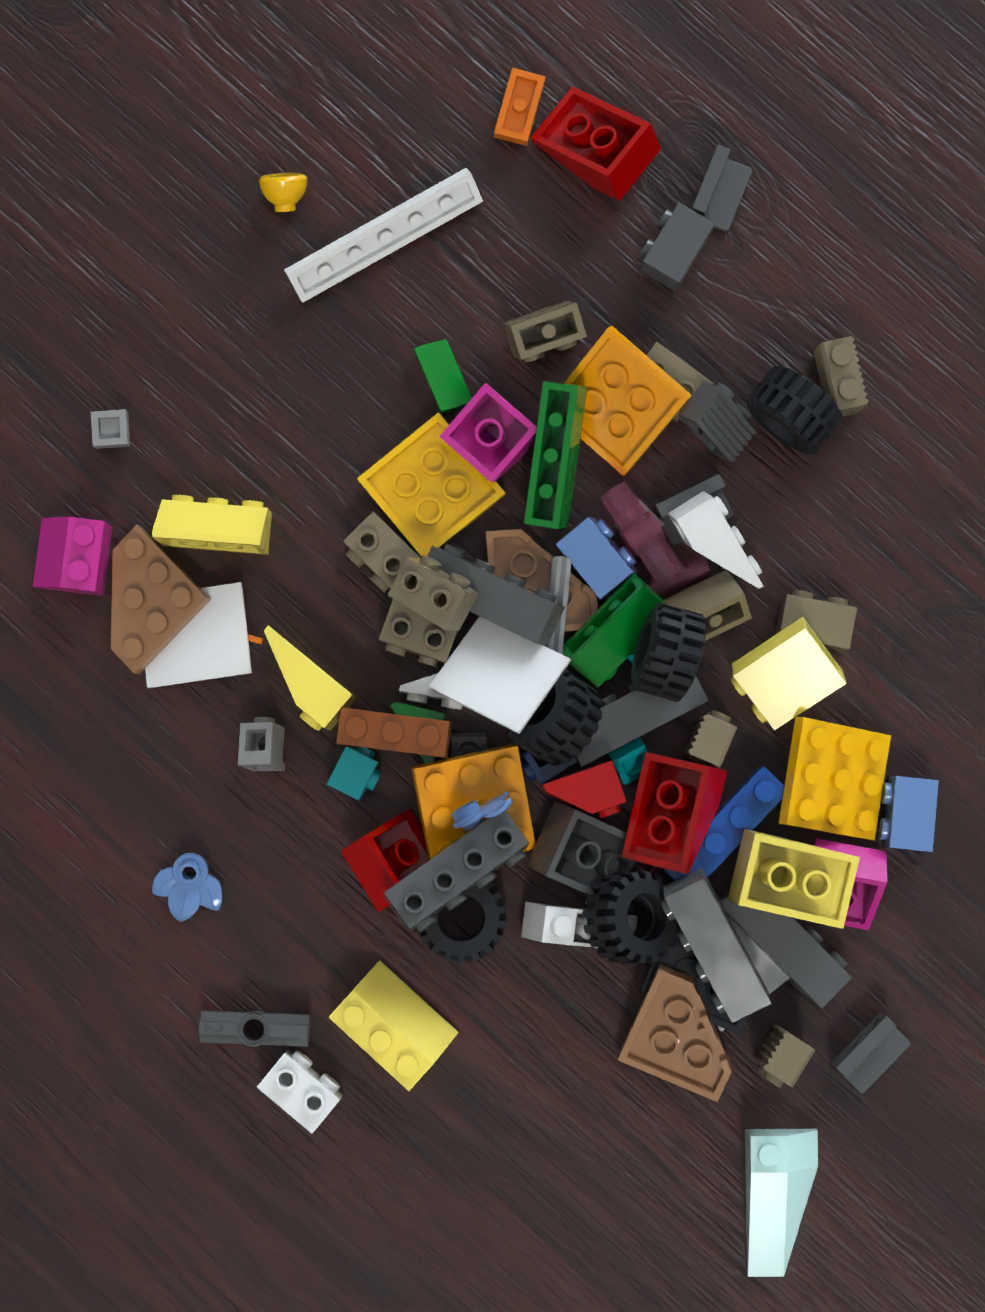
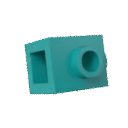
M346 746L327 785L361 801L367 789L374 790L382 774L381 771L377 770L380 763L373 760L376 753L365 747L355 746L353 750Z

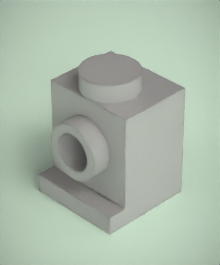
M255 717L254 723H240L238 766L253 772L285 771V763H283L285 728L276 724L275 719L270 717Z

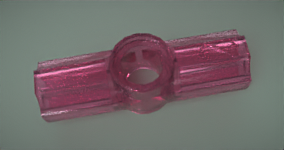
M625 481L614 486L600 497L601 503L619 527V534L635 557L639 556L659 587L668 583L685 570V567L665 540L666 535L651 512L645 511Z

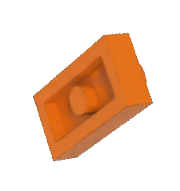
M512 67L496 123L494 138L524 146L528 145L546 76Z

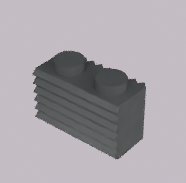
M703 381L678 416L693 430L692 432L700 438L699 440L707 446L706 448L711 453L730 462L736 461V456L740 455V451L744 450V446L749 444L748 440L753 439V434L757 433V429L749 421L752 414L742 405L732 401L735 395L728 387L721 383H717L715 386Z

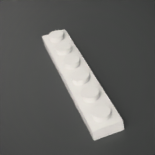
M464 168L284 269L303 303L483 202V199L471 172Z

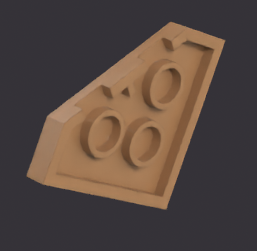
M136 525L113 549L111 650L134 674L138 675L211 600L195 581L139 525Z
M522 529L486 531L488 563L496 567L493 573L505 578L507 573H510L527 581L524 588L536 592L539 587L549 592L552 559L554 558L549 552L541 548ZM571 572L564 633L577 632L598 610L597 595Z
M659 964L618 1054V1061L718 1102L732 1073L730 1060L694 978Z

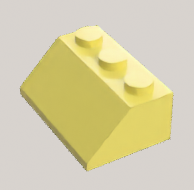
M172 495V500L162 499L152 529V537L163 546L268 555L272 513L268 508L263 507V502L244 500L242 501V506L228 505L229 500L207 498V503L193 502L194 497L187 495Z
M381 960L375 964L329 1016L340 1029L408 1091L431 1068L459 1033Z

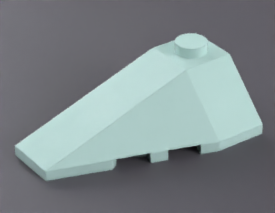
M745 1129L748 1277H784L818 1168L817 1129Z

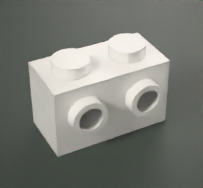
M287 1049L257 1088L313 1134L340 1101L343 1094L338 1090L341 1086L328 1074L324 1073L320 1076L311 1068L313 1062L301 1051L296 1050L293 1053Z

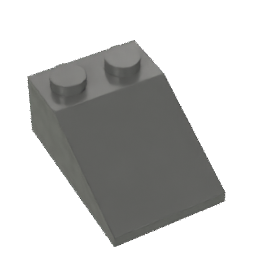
M555 801L526 867L588 895H593L594 893L591 888L595 883H602L601 879L605 876L617 873L648 872L650 865L622 858L626 832ZM632 902L630 903L627 912L631 911L633 907Z

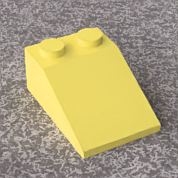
M268 625L264 633L296 705L303 710L299 717L317 731L322 727L331 731L340 719L341 707L350 708L357 698Z
M744 829L728 900L740 906L843 929L860 857Z

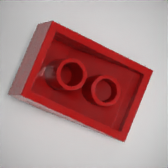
M573 86L531 137L534 144L591 187L618 201L623 198L661 150L651 123Z
M645 752L622 858L689 874L719 808L727 771Z

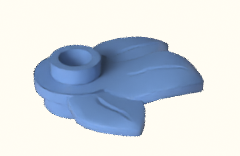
M508 791L486 801L481 806H479L475 799L454 810L451 813L454 819L453 827L455 829L462 827L464 831H467L483 822V817L493 818L502 814L512 805L511 797L508 800H504L509 794Z
M182 854L176 859L172 867L158 872L153 881L152 893L157 896L168 897L169 910L173 917L180 922L192 917L198 910L199 905L218 911L221 907L223 899L221 884L218 879L209 874L208 864L199 854ZM184 868H194L196 871V875H186L184 872Z

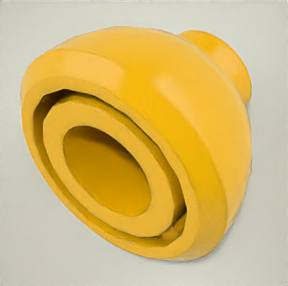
M303 173L268 174L261 176L259 185L266 199L275 205L276 212L295 211V204L303 197L306 191L307 176Z

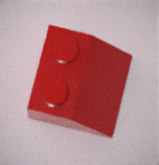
M612 761L541 785L544 793L588 814L597 812L598 818H604L620 812L619 804L627 802Z
M411 808L341 850V853L378 912L389 906L383 897L384 892L429 861L423 828Z

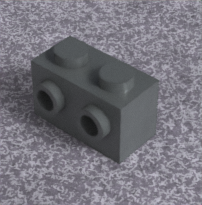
M680 202L673 212L667 209L657 226L658 229L662 230L655 241L649 239L640 253L639 257L643 259L640 271L676 292L710 237L715 223Z

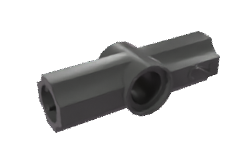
M202 1010L199 1021L200 1042L245 1044L251 1047L259 1045L308 1047L311 1028L310 1014L265 1013L259 1010L251 1012ZM251 1019L262 1022L264 1026L263 1036L256 1038L249 1035L246 1028L247 1022Z

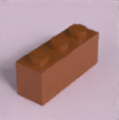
M341 707L336 744L448 758L452 722Z

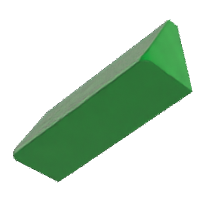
M447 339L414 348L415 356L441 416L464 408L472 397Z

